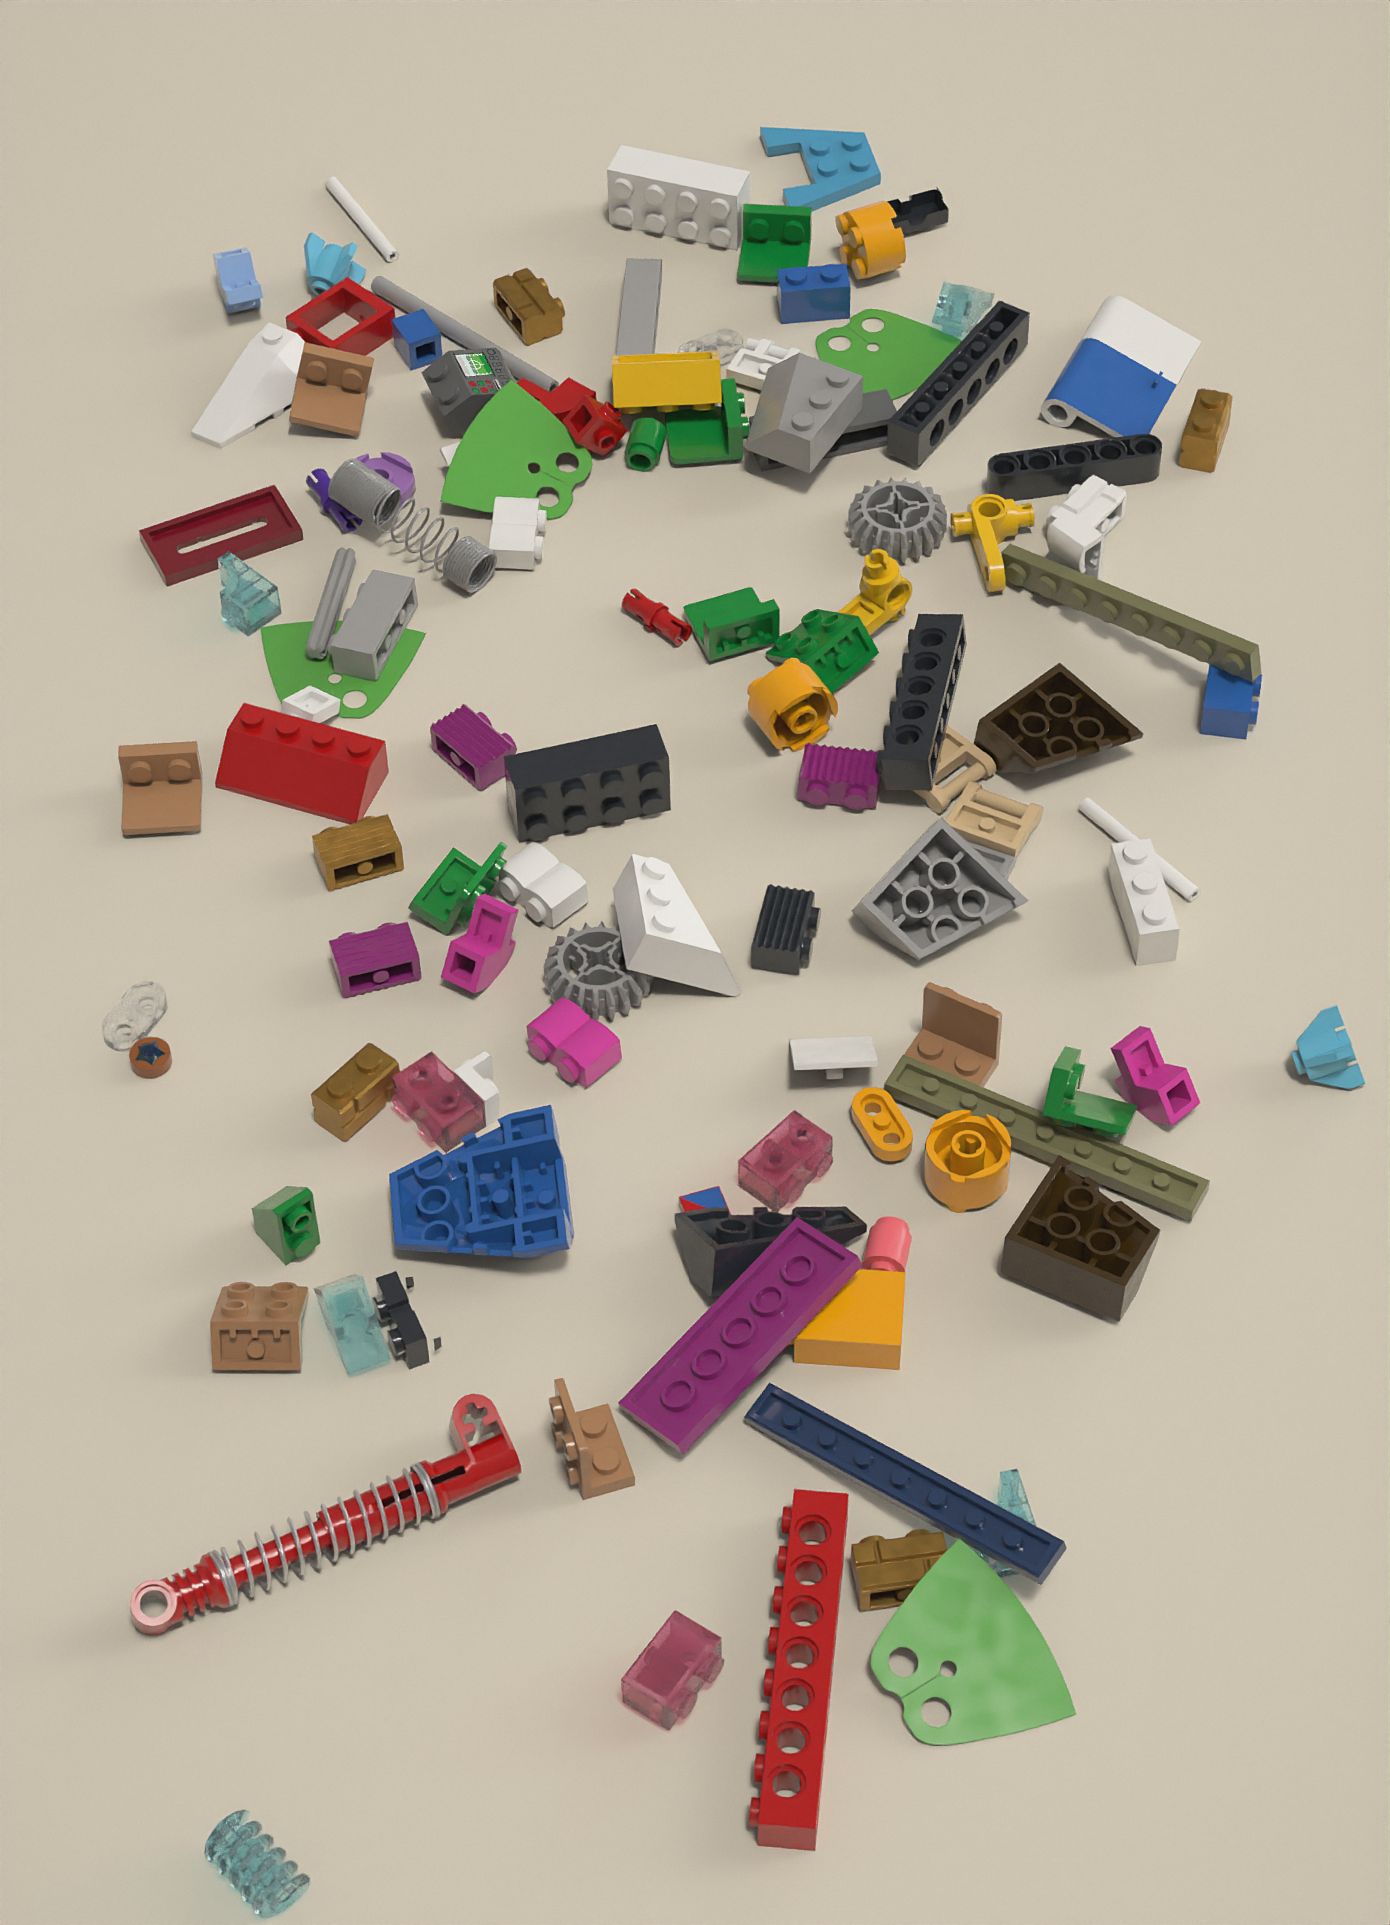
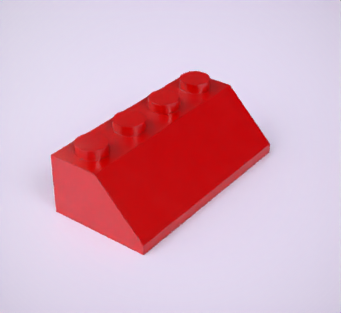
M243 703L227 729L215 785L219 789L350 825L357 823L364 817L389 773L386 743L384 740Z

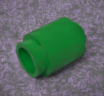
M650 417L639 418L633 422L624 452L626 462L632 469L646 472L659 462L667 435L666 428L662 423Z

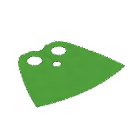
M866 309L852 316L846 326L833 327L818 335L815 344L821 361L863 376V393L887 389L891 399L895 400L918 389L962 340L892 312ZM868 318H878L883 321L884 327L878 332H868L864 330L862 323ZM836 336H843L850 340L851 345L846 350L838 351L829 346V340ZM874 343L879 346V349L877 351H870L867 349V346Z
M510 380L483 407L464 434L449 466L440 501L493 513L495 497L537 499L536 494L539 489L551 487L558 492L559 502L552 507L540 504V510L547 511V519L560 518L566 514L573 502V487L578 482L584 481L593 465L592 458L584 446L576 443L562 422L532 395ZM562 453L575 455L579 461L578 468L573 472L561 471L556 465L557 457ZM533 462L540 466V471L535 474L529 472L527 468Z
M313 621L261 627L267 666L281 704L285 698L308 686H312L340 699V708L337 715L342 718H364L378 709L409 667L426 635L424 632L405 628L378 680L372 681L335 673L332 656L329 655L328 651L323 659L316 657L311 659L307 656L305 646ZM343 621L336 622L333 634H337ZM332 674H339L342 678L338 683L328 681L329 676ZM361 691L367 696V701L361 707L350 708L343 703V697L348 692Z
M960 1538L917 1583L885 1626L872 1651L870 1662L875 1676L883 1688L896 1693L904 1704L903 1717L915 1737L927 1744L953 1745L1026 1731L1076 1715L1070 1693L1058 1664L1033 1619L998 1574ZM900 1647L911 1649L918 1658L917 1670L908 1677H900L894 1674L889 1667L890 1654ZM952 1661L956 1665L957 1671L954 1676L945 1677L941 1674L940 1666L943 1662ZM939 1697L949 1704L951 1717L945 1725L932 1727L923 1720L921 1708L923 1703L929 1698Z

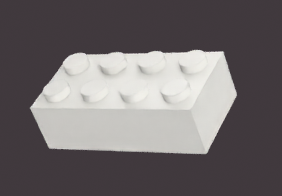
M624 145L619 147L607 169L609 224L738 251L743 239L744 203L750 204V171Z

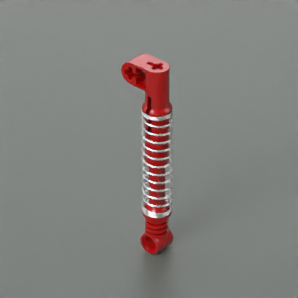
M475 1393L465 1395L457 1401L450 1418L449 1430L458 1452L433 1463L424 1460L411 1464L410 1473L406 1468H403V1476L392 1480L391 1476L387 1475V1483L376 1487L373 1482H370V1490L359 1494L358 1490L354 1489V1497L343 1501L338 1496V1504L326 1508L325 1504L321 1503V1511L316 1513V1522L312 1523L308 1511L305 1510L304 1516L308 1525L297 1530L292 1519L288 1517L287 1522L292 1532L279 1537L275 1526L271 1525L270 1528L275 1539L265 1544L262 1543L259 1534L255 1532L254 1537L258 1547L246 1551L242 1541L238 1539L237 1543L241 1554L229 1558L225 1547L221 1546L220 1550L223 1556L215 1549L212 1552L209 1551L201 1556L198 1564L193 1566L194 1572H191L189 1568L182 1570L184 1575L182 1577L177 1572L172 1575L173 1581L171 1582L167 1577L161 1580L143 1582L136 1587L131 1596L130 1615L132 1623L144 1634H162L170 1629L173 1624L184 1620L183 1613H187L188 1617L195 1615V1608L199 1612L205 1611L206 1603H208L210 1608L214 1606L226 1608L237 1604L239 1588L248 1597H254V1580H257L264 1589L270 1590L272 1586V1572L281 1582L286 1583L289 1576L288 1565L291 1566L294 1572L302 1576L305 1573L304 1558H307L310 1564L318 1569L322 1564L321 1551L330 1560L337 1561L339 1552L343 1550L353 1554L355 1545L359 1543L369 1547L372 1538L375 1536L385 1540L387 1539L388 1531L391 1529L401 1533L404 1530L405 1523L411 1522L417 1526L420 1524L421 1516L427 1515L432 1519L436 1518V1516L447 1512L449 1504L522 1473L518 1455L495 1405L489 1398ZM470 1414L474 1420L482 1419L479 1427L481 1437L492 1432L495 1436L469 1447L468 1442L473 1441L476 1428L473 1423L464 1424L466 1415ZM317 1553L318 1564L314 1562L311 1555ZM300 1561L301 1571L296 1567L295 1562ZM284 1569V1578L277 1570ZM267 1575L268 1585L264 1583L261 1577ZM250 1582L251 1593L247 1590L244 1584ZM150 1598H159L164 1601L167 1609L159 1617H148L140 1609L143 1602Z

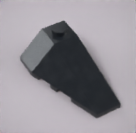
M846 1206L795 1207L792 1209V1214L787 1215L768 1211L767 1207H753L752 1215H729L728 1207H711L675 1213L674 1219L691 1279L710 1297L719 1298L797 1217L840 1245L867 1232V1224Z

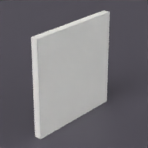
M872 1036L790 1040L794 1070L825 1069L826 1079H843V1068L878 1067V1058Z

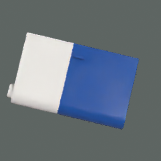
M1109 296L1102 303L1042 403V416L1047 422L1056 427L1070 426L1076 416H1079L1115 438L1149 434L1201 341L1124 297Z

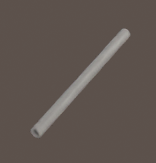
M377 276L372 281V291L409 313L424 309L440 332L468 349L496 347L500 351L511 374L518 379L525 378L549 392L559 386L558 381L386 278Z

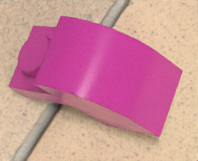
M486 894L477 897L467 934L450 942L441 978L474 994L490 986L506 967L515 948L516 942L511 940L519 910Z
M1139 1026L1110 1048L1121 1073V1076L1114 1080L1119 1092L1128 1103L1137 1105V1111L1147 1119L1172 1126L1200 1104L1187 1068L1164 1063L1151 1028Z

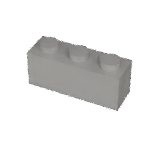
M373 569L367 581L361 583L353 606L345 611L340 629L337 634L334 633L329 641L328 653L332 656L335 673L372 681L378 680L418 606L414 578Z

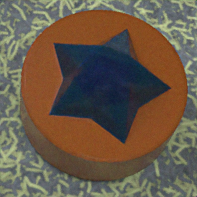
M142 1038L135 1042L129 1051L132 1070L140 1077H159L171 1067L172 1056L170 1047L161 1038Z

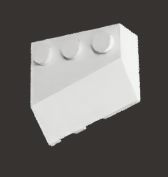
M632 854L613 887L626 969L738 997L741 991L722 953L670 865L656 858H646Z

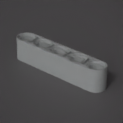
M627 258L616 355L655 354L662 286V259Z

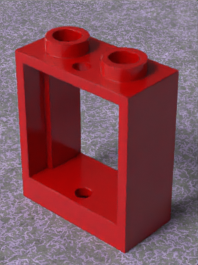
M346 277L285 318L287 330L297 333L306 343L366 356L393 338L391 319L396 318L394 307L349 277ZM342 313L359 322L358 325L335 340H331L318 331L319 328Z

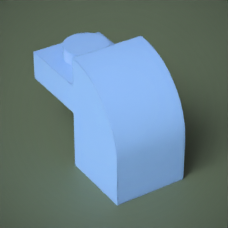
M244 247L212 254L227 313L261 307L260 299L263 298L260 283L255 277L250 251Z

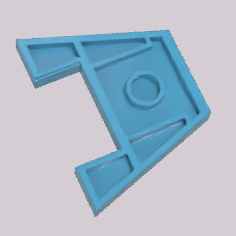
M760 127V139L767 157L800 152L811 181L809 185L783 188L785 206L812 207L813 212L881 184V173L865 132Z

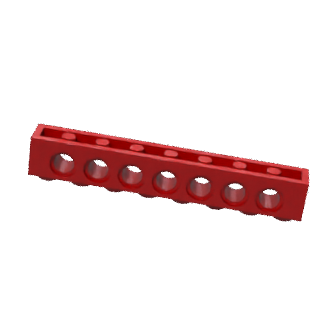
M794 1489L792 1507L783 1506L781 1534H789L788 1546H779L777 1574H785L784 1585L774 1587L772 1614L780 1615L779 1627H770L768 1655L776 1656L774 1669H765L763 1697L771 1698L770 1711H761L759 1722V1740L767 1741L765 1754L756 1753L754 1783H762L760 1798L751 1797L749 1827H758V1846L816 1851L848 1523V1493ZM808 1540H817L821 1543L816 1545H809L804 1542ZM803 1580H813L817 1583L813 1585H804L800 1582ZM801 1620H807L812 1622L813 1624L809 1626H799L795 1623ZM802 1661L809 1665L804 1668H796L790 1664ZM792 1703H799L805 1706V1708L790 1710L786 1706ZM785 1746H796L801 1750L796 1753H786L781 1749ZM781 1789H791L797 1794L791 1797H782L776 1794V1792Z

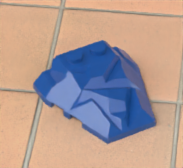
M547 1105L510 1113L498 1119L500 1127L478 1138L472 1132L462 1137L464 1145L444 1155L436 1150L390 1173L394 1242L397 1250L529 1258L570 1249L571 1239L574 1238L567 1170L560 1149L559 1133L552 1106Z

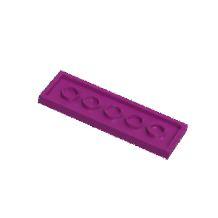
M797 1217L618 1402L621 1409L633 1420L683 1455L863 1266L858 1255Z

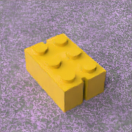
M718 351L611 356L614 408H621V413L643 412V407L657 406V411L671 412L679 410L678 405L690 404L693 405V410L714 409V403H722L721 369Z

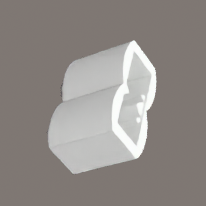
M495 497L489 550L496 554L497 563L495 568L534 570L536 559L543 558L544 538L539 536V532H546L547 511L540 510V499Z
M1069 512L1062 518L1055 519L1047 530V546L1049 551L1045 558L1102 580L1103 566L1101 560L1106 545L1104 535L1072 512Z
M536 842L530 843L508 859L498 875V888L501 894L507 900L516 901L518 904L525 906L527 913L534 921H541L549 927H555L588 902L587 882L570 866L559 862L549 850Z

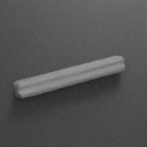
M341 547L335 553L305 646L307 649L306 654L311 659L314 657L323 659L327 654L329 641L333 635L356 563L355 551L351 548L346 550Z

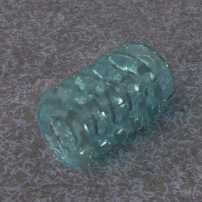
M239 1810L228 1815L216 1825L206 1841L204 1853L209 1862L216 1864L218 1872L228 1878L232 1888L240 1891L242 1899L252 1904L253 1910L258 1916L262 1918L273 1917L291 1907L302 1897L309 1887L310 1877L304 1873L296 1875L298 1864L293 1860L284 1862L286 1851L282 1847L272 1849L274 1844L272 1835L267 1833L260 1835L262 1831L261 1823L256 1820L247 1822L250 1812Z

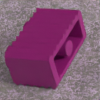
M462 704L460 708H456L448 716L444 715L442 720L438 719L437 723H432L430 726L431 743L434 753L442 757L444 762L447 761L449 766L452 765L453 769L462 774L463 778H466L469 783L471 782L478 791L483 790L505 775L504 756L513 755L517 752L516 744L509 734H500L492 727L490 720L484 713H475L466 704Z
M807 743L804 748L798 779V800L808 801L813 805H824L825 803L846 805L855 810L865 807L876 809L882 774L877 772L878 751H866L865 749L859 751L857 748L851 750L849 747L843 749L841 746L835 748L833 745L827 747L825 744L820 746Z
M392 922L384 923L374 930L358 934L347 932L340 935L337 939L329 940L331 961L344 998L348 999L351 995L355 997L359 993L363 995L366 991L371 993L374 989L379 991L382 987L387 989L389 986L395 987L397 984L403 985L405 982L419 981L422 978L419 953L408 922L399 924Z

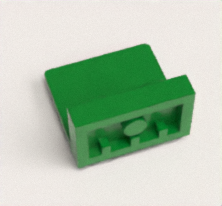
M744 203L742 211L743 239L737 279L752 282H777V269L808 267L812 241V207Z
M752 587L691 603L683 607V614L689 625H691L709 661L774 643L780 636V609L774 599L761 603Z
M815 609L805 614L801 619L802 623L791 632L779 636L774 642L775 645L766 652L768 659L771 661L783 663L787 659L797 658L801 663L808 665L831 694L879 654L859 616Z
M1065 1046L1052 1068L1042 1115L1052 1117V1121L1061 1126L1075 1127L1077 1124L1093 1127L1095 1133L1105 1137H1117L1118 1134L1126 1135L1136 1115L1138 1106L1078 1091L1077 1089H1080L1086 1065L1079 1063L1080 1049Z

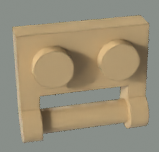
M947 725L932 790L913 791L926 800L927 805L932 811L941 813L950 806V800L963 792L969 781L976 782L980 778H988L996 772V765L988 754ZM964 762L971 765V767L942 788L936 785L937 782Z
M969 781L945 821L966 841L1017 857L1032 830L1039 825L1044 807L1035 803H1030V805L1020 803L984 790L981 784Z

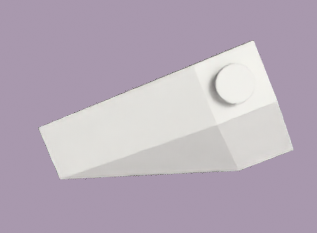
M269 322L247 344L192 429V437L222 449L254 431L255 424L271 415L273 418H277L284 414V407L292 404L304 340L297 333Z

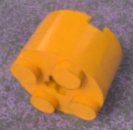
M886 201L846 211L835 218L836 227L843 242V246L839 247L840 259L842 264L851 266L858 280L900 269L902 267L900 264L905 263L906 247L901 227L894 228L891 218L897 216L891 205Z
M797 658L787 659L781 666L770 671L763 678L755 679L747 689V694L750 696L748 701L750 716L778 750L783 751L782 747H790L792 751L803 750L807 743L813 745L830 729L827 722L831 715L836 718L838 712L836 698L811 667L801 663Z
M972 1110L953 1111L943 1115L933 1123L925 1144L924 1179L929 1191L938 1200L945 1203L950 1211L963 1213L969 1209L989 1205L1006 1192L1010 1170L1011 1138L1005 1126L995 1117L985 1114V1118L972 1115Z

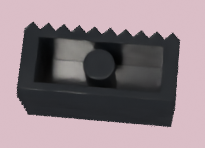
M772 884L767 886L751 946V967L800 974L802 962H810L813 938H809L811 931H818L821 917V908L815 907V893L812 890L790 889L788 886L782 888L780 885L775 887Z

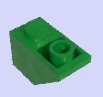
M286 1186L252 1208L256 1234L285 1266L297 1258L308 1255L321 1243L313 1193L308 1187Z

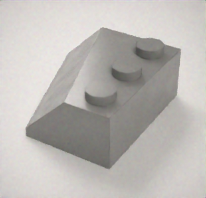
M797 353L769 367L746 443V450L810 474L862 410L863 376L802 353Z
M941 817L917 839L851 911L880 939L920 960L1029 900Z

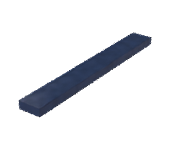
M770 1382L744 1416L749 1426L956 1539L960 1538L970 1547L1040 1585L1043 1584L1067 1549L1065 1542Z

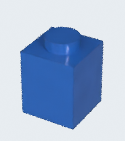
M424 309L391 319L394 346L411 371L430 365L443 356L441 333Z

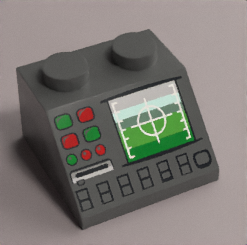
M496 347L448 351L421 372L443 417L463 436L490 399L510 380L515 382L505 360Z

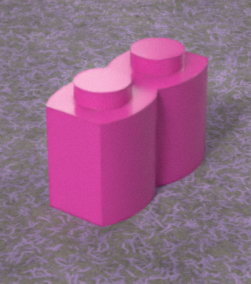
M561 997L526 1026L528 1034L527 1044L531 1053L541 1061L546 1059L548 1062L556 1065L561 1076L568 1082L575 1081L581 1086L588 1087L622 1058L620 1039L609 1028L599 1021L591 1019L579 1006L566 998Z

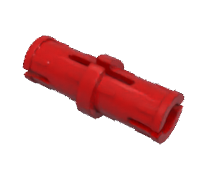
M635 588L630 590V593L635 598L628 592L625 594L622 600V609L645 623V628L652 632L656 630L677 646L683 645V641L686 642L692 633L691 625L668 611L669 607L661 602L655 603Z

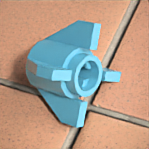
M313 232L308 234L304 243L307 269L306 281L314 294L319 296L346 277H349L356 283L362 281L366 269L355 261H351L358 245L353 242L344 247L336 244L325 245L326 241Z
M1337 1005L1323 1009L1317 1014L1296 1040L1298 1049L1291 1051L1299 1075L1307 1073L1310 1081L1351 1089L1365 1084L1358 1063L1350 1066L1347 1065V1063L1357 1059L1346 1028L1335 1031V1028L1344 1026Z

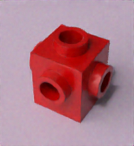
M586 394L562 420L576 443L584 446L588 452L593 451L603 457L628 432L620 420L622 414L617 408H614L613 404L608 401L603 404Z

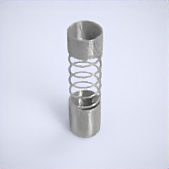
M356 458L344 462L333 474L328 488L331 499L373 528L377 527L381 533H391L392 540L395 543L405 542L406 549L410 553L420 552L423 562H434L435 568L439 573H443L445 577L468 593L476 592L487 583L495 569L497 559L496 554L471 536L463 537L457 541L459 529L454 527L446 532L441 539L435 553V558L427 560L423 557L422 552L431 546L442 532L444 527L443 517L436 518L429 525L423 535L420 549L412 550L408 545V541L414 538L427 523L430 516V509L428 507L422 508L413 517L408 526L405 539L397 540L394 537L393 531L401 527L412 514L415 508L414 497L406 499L400 505L401 489ZM409 501H412L411 509L406 517L394 527L396 518L402 508ZM426 510L425 520L417 531L408 537L415 520ZM393 517L390 530L380 528ZM441 520L442 522L438 532L436 533L434 538L423 547L429 531L434 526V524ZM455 530L456 535L452 543L438 556L443 542ZM447 554L443 563V570L438 567L437 561Z

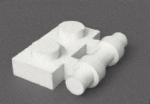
M749 338L745 348L741 347L727 367L726 379L735 378L736 383L762 390L769 367L797 353L804 354V351L796 347L787 349L776 346L774 341L765 338L761 341Z

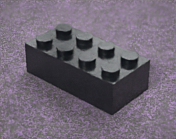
M657 724L504 756L508 811L519 843L540 840L550 836L576 832L610 823H618L628 819L655 815L671 810L669 756Z

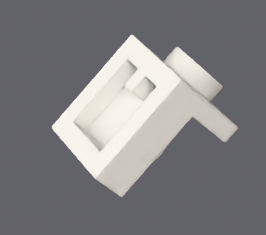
M308 686L282 700L281 713L322 723L339 713L340 699L317 688Z
M484 1051L474 1058L465 1060L454 1070L455 1097L487 1127L499 1119L498 1100L500 1099V1094L496 1085L492 1082V1057Z

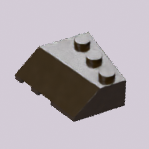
M1058 663L979 719L974 745L993 759L996 770L999 772L1034 773L1141 739L1143 732L1064 665Z
M1059 1155L1005 1236L1000 1272L1120 1322L1139 1290L1160 1236V1229L1124 1202H1113L1099 1191L1100 1185L1089 1176L1084 1179L1070 1170V1162Z

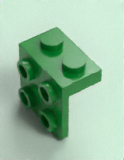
M735 378L721 379V406L710 410L683 409L665 413V425L672 463L691 464L743 459V439L749 436V422L747 416L741 417V414H745V399L743 392L737 393Z
M500 842L482 866L453 847L413 898L408 909L446 935L451 932L456 924L463 927L472 916L476 898L483 894H489L497 881L495 879L506 865L507 861L502 856L507 845Z

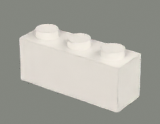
M1151 839L1112 843L1108 878L1136 966L1176 960L1180 928Z

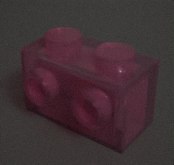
M432 1051L392 1077L394 1092L392 1102L396 1110L405 1118L409 1116L417 1124L422 1136L429 1143L435 1142L445 1153L462 1143V1137L472 1132L477 1133L486 1127L483 1101Z
M793 1110L738 1160V1186L773 1212H779L788 1202L794 1203L798 1200L805 1187L814 1178H820L828 1172L833 1163V1137Z
M674 1610L622 1677V1703L669 1731L679 1717L685 1719L691 1713L697 1702V1693L706 1682L709 1684L713 1683L720 1674L724 1665L722 1637Z

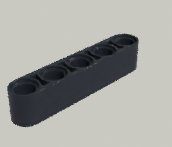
M1137 434L1000 453L994 455L988 461L986 494H994L1002 497L1004 500L1013 499L1014 501L1069 494L1074 485H1082L1092 475L1107 481L1109 486L1111 484L1120 487L1154 481L1159 476L1162 442L1154 435Z

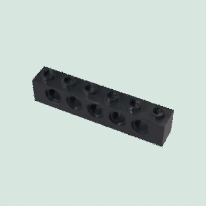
M999 300L889 419L887 454L918 467L1028 345L1030 313Z
M918 614L915 629H909V652H904L902 656L903 676H898L896 679L897 699L890 702V725H885L883 730L884 750H878L877 772L884 776L885 790H932L967 646L963 614Z

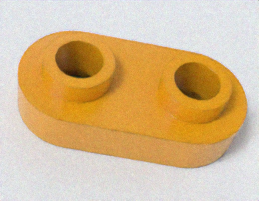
M868 1087L857 1092L852 1100V1119L872 1152L878 1158L885 1161H899L907 1157L913 1146V1131L892 1096L887 1091L877 1087ZM871 1112L877 1113L875 1116L868 1115Z

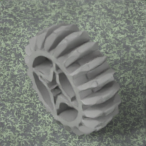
M890 477L887 483L876 480L873 487L864 485L863 492L855 494V499L850 504L848 510V530L854 540V545L860 546L863 554H868L875 549H882L888 553L889 557L900 559L903 563L910 557L919 561L922 554L931 555L933 548L940 547V542L947 530V511L941 501V495L934 494L932 487L922 488L920 481L913 484L908 483L906 477L902 482L894 481Z
M602 921L598 927L591 928L585 922L581 931L570 927L567 937L557 936L555 946L549 947L547 959H545L543 966L545 987L548 993H551L554 1003L561 997L566 998L579 1006L587 1015H591L594 1020H598L599 1016L607 1015L613 1021L616 1012H621L628 1016L630 1006L640 1007L643 997L649 995L654 976L633 970H628L627 973L620 970V967L622 965L626 966L619 924H615L612 928H606ZM571 969L577 972L575 978L569 975Z

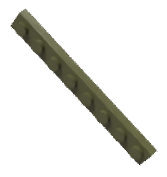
M1009 544L1001 552L1005 569V580L1010 581L1014 585L1022 586L1041 594L1043 597L1051 598L1077 611L1097 617L1106 623H1111L1131 631L1137 636H1143L1162 644L1168 649H1174L1200 662H1205L1225 670L1231 675L1253 682L1261 674L1258 644L1013 544Z
M902 1055L884 1083V1090L893 1098L939 1117L958 1110H972V1115L985 1118V1114L993 1116L1007 1129L1011 1138V1147L1052 1164L1060 1155L1070 1162V1170L1085 1178L1089 1176L1097 1183L1189 1221H1192L1209 1190L1210 1180L1081 1127L1058 1125L1052 1121V1117L1042 1115V1111L906 1055Z

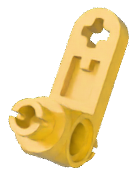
M984 494L975 498L972 504H968L967 512L950 514L953 536L970 534L988 592L1005 589V569L998 544L1002 543L1007 536L1017 535L1019 527L1034 526L1035 517L1032 503L1015 506L1013 499L1004 500L998 495Z
M882 549L870 551L872 560L868 554L865 556V566L863 567L862 578L859 584L861 593L838 611V613L859 616L869 635L887 621L900 619L898 612L902 616L905 614V605L912 595L911 582L902 576L897 561L889 557L888 553Z

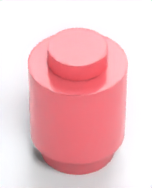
M886 1216L879 1218L875 1225L870 1228L862 1262L864 1270L905 1272L912 1241L909 1226L905 1221L896 1217Z

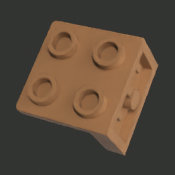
M304 342L289 421L351 436H359L374 358Z
M197 741L120 745L118 748V759L123 779L122 833L124 835L200 830L203 773Z
M928 982L923 993L922 1029L904 1055L984 1087L999 1065L1002 1013L988 1004L976 1002L956 993L950 988Z
M236 1282L222 1287L210 1320L212 1369L301 1370L303 1364L301 1321L309 1297L308 1287L297 1286L292 1282H279L272 1286H254L249 1282Z
M555 1379V1396L549 1398V1406L554 1422H551V1430L557 1448L564 1447L567 1458L563 1461L570 1485L578 1484L583 1500L635 1486V1475L609 1404L575 1412L564 1379Z

